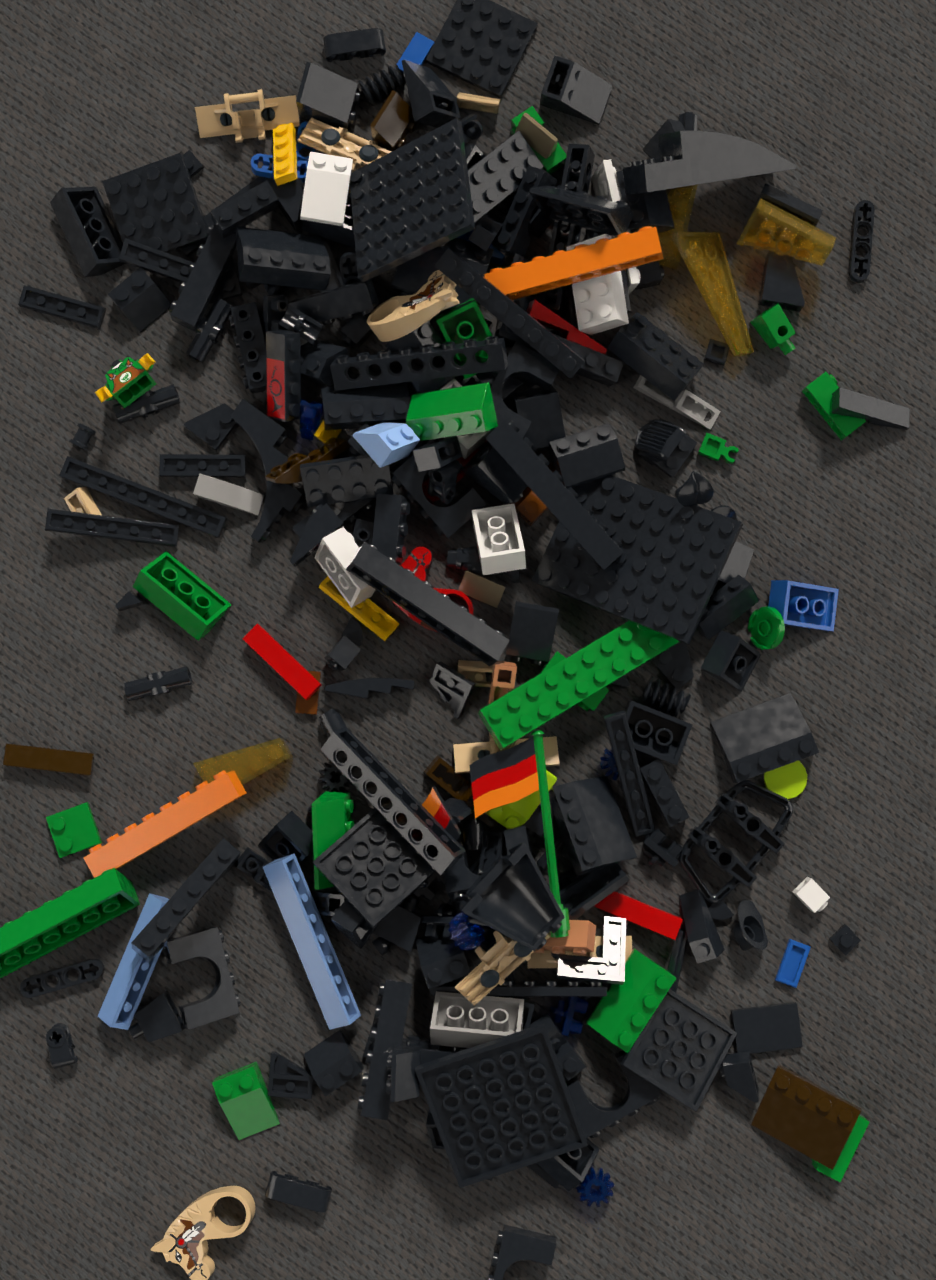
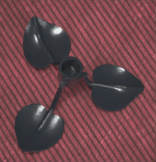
M692 471L688 480L675 491V497L682 506L689 507L709 502L714 494L710 482L695 471ZM721 505L711 510L737 520L734 509L729 506Z

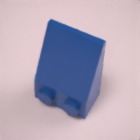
M771 580L768 606L779 611L784 620V626L834 631L839 589L788 580Z

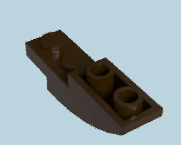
M335 437L325 442L323 447L311 451L308 456L299 453L288 457L287 462L273 467L270 470L271 473L266 475L265 478L268 481L282 484L302 482L300 464L333 460L336 456L347 450L349 445L346 440Z

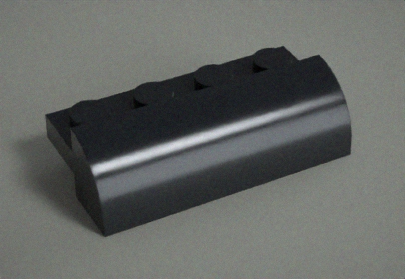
M618 864L577 877L574 869L571 868L558 878L560 901L563 907L568 908L569 920H575L628 882L629 878Z

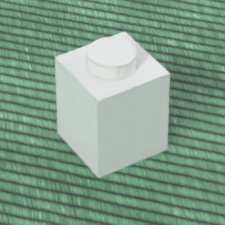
M806 877L792 891L814 913L822 911L827 906V900L830 898L809 877Z

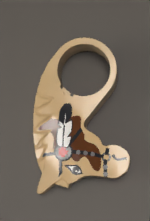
M437 270L430 275L428 282L416 294L392 297L380 304L369 315L367 324L382 342L399 339L416 330L441 311L459 303L457 299L458 294L454 290L456 284L440 270Z
M240 1186L220 1187L207 1192L193 1201L173 1221L166 1231L164 1238L155 1243L151 1251L162 1252L166 1262L171 1261L179 1264L191 1280H208L215 1270V1264L212 1258L207 1255V1240L231 1238L244 1232L255 1215V1202L252 1195ZM226 1196L240 1200L246 1210L245 1222L238 1226L224 1224L218 1216H215L214 1207L217 1201Z

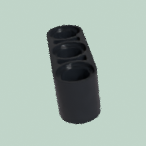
M380 28L334 33L323 38L326 60L330 63L332 60H353V57L367 58L374 57V54H381L382 56L386 53L384 33Z
M278 1171L270 1173L265 1191L266 1197L316 1212L327 1211L332 1193L330 1186L323 1187L319 1186L320 1183L306 1180L305 1182L298 1180L299 1177L285 1174V1176L277 1174Z

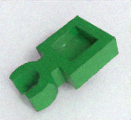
M706 433L697 454L718 461L721 456L725 462L733 464L735 459L730 458L728 453L734 452L737 454L739 449L735 446L725 447L724 445L727 440Z

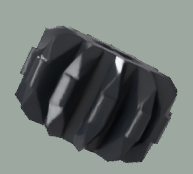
M325 762L323 765L327 771L319 770V773L325 775V778H319L318 782L326 781L322 789L325 790L330 786L329 792H334L335 788L337 792H342L341 787H343L348 792L350 788L346 783H353L343 774L340 776L341 781L339 783L335 781L334 783L332 781L334 777L332 773L334 771L335 773H341V771L333 762H331L332 767Z

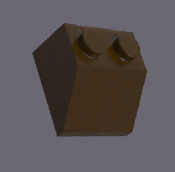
M393 90L370 125L372 140L378 142V146L391 152L405 145L406 135L408 132L412 133L417 125L412 115V108Z

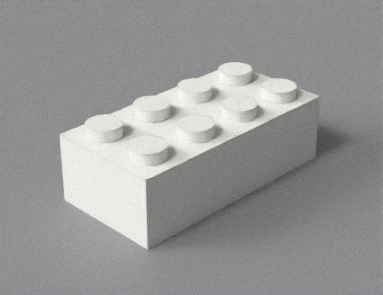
M603 234L579 242L577 244L568 246L566 248L567 251L573 250L574 247L581 244H586L588 246L591 244H595V242L599 239L613 238L606 234ZM621 271L572 284L579 331L593 335L629 324Z

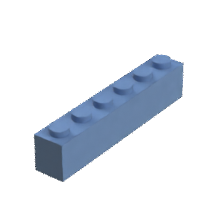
M150 893L98 1014V1017L109 1027L128 1030L162 951L161 949L148 963L132 949L131 942L167 903L169 899Z

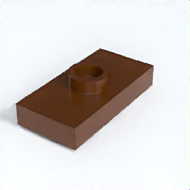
M308 671L320 682L321 672ZM320 688L308 701L297 692L295 713L317 715Z

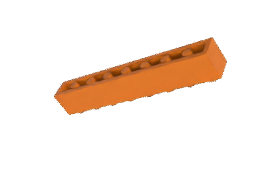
M646 226L635 233H621L617 238L599 239L595 244L588 246L581 244L569 251L559 250L548 257L537 256L530 262H516L511 264V267L504 269L494 268L490 270V273L484 274V276L511 300L659 261L664 258L657 228Z
M223 770L213 776L214 781L210 783L204 781L195 787L197 791L190 794L188 791L177 797L179 800L177 803L172 804L169 802L159 808L160 813L156 815L153 812L142 818L143 823L138 826L134 823L124 829L125 833L121 836L117 833L106 839L108 842L106 845L98 844L89 849L90 854L85 856L84 860L93 877L96 878L109 869H119L247 794L235 771L226 773Z

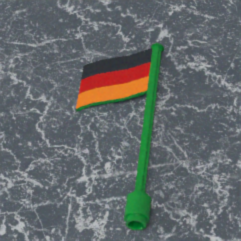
M536 730L531 734L533 737L512 748L484 756L470 765L475 819L491 809L519 801L539 790L550 890L565 917L561 921V927L555 933L550 931L551 937L557 938L569 936L570 921L568 908L563 907L560 901L542 736L544 732Z

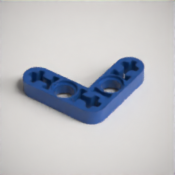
M303 122L299 125L296 141L297 178L302 183H305L309 156L304 157L300 155L299 150L307 148L310 152H315L314 148L298 142V138L308 122ZM254 155L251 159L252 172L260 177L274 179L273 155ZM259 162H263L262 168H258ZM270 163H272V171L269 170ZM301 168L305 169L304 175H300Z

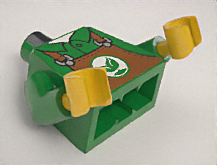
M146 353L140 360L134 361L131 357H127L123 361H114L112 369L105 374L107 383L95 392L101 403L116 399L123 408H126L155 386L156 382L148 374L152 372L155 360Z

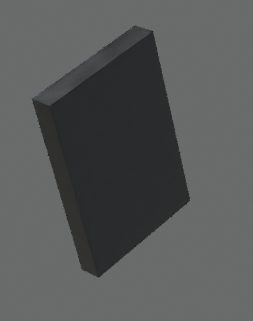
M796 1002L731 1010L733 1029L737 1032L735 1037L737 1053L750 1051V1054L803 1047L798 1005Z

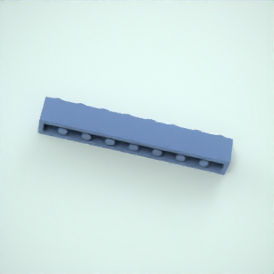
M294 853L276 859L263 866V869L322 1010L324 1019L329 1030L350 1025L361 1014L296 855Z

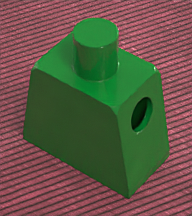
M779 304L765 310L750 321L770 349L779 346L784 355L795 349V346L789 339L795 334V330Z

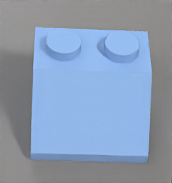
M382 422L353 434V437L380 468L408 457L420 440L414 431L404 423Z

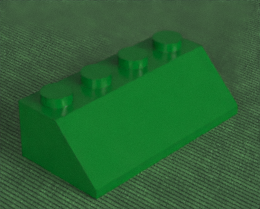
M490 383L413 394L406 424L414 431L420 439L419 441L491 430L497 427L498 423Z
M167 551L140 570L133 585L134 589L198 641L210 632L231 606L227 600Z
M325 791L312 803L314 860L354 826V821H351L354 802L351 800L350 792ZM314 866L315 889L320 890L334 887Z
M634 948L625 962L624 984H610L607 989V996L601 998L586 1023L611 1043L628 1053L673 985L676 977Z

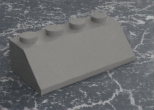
M436 991L430 1025L431 1045L471 1048L522 1031L524 999L485 996L474 1006L462 994Z

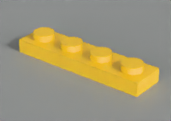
M293 123L282 124L273 129L274 180L277 186L297 179L296 129Z
M328 576L319 585L322 591L382 640L386 641L399 626L396 620L369 598L351 608Z

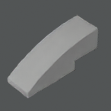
M200 473L193 492L196 497L257 516L264 499V495Z

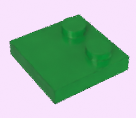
M88 802L46 817L59 858L102 843Z

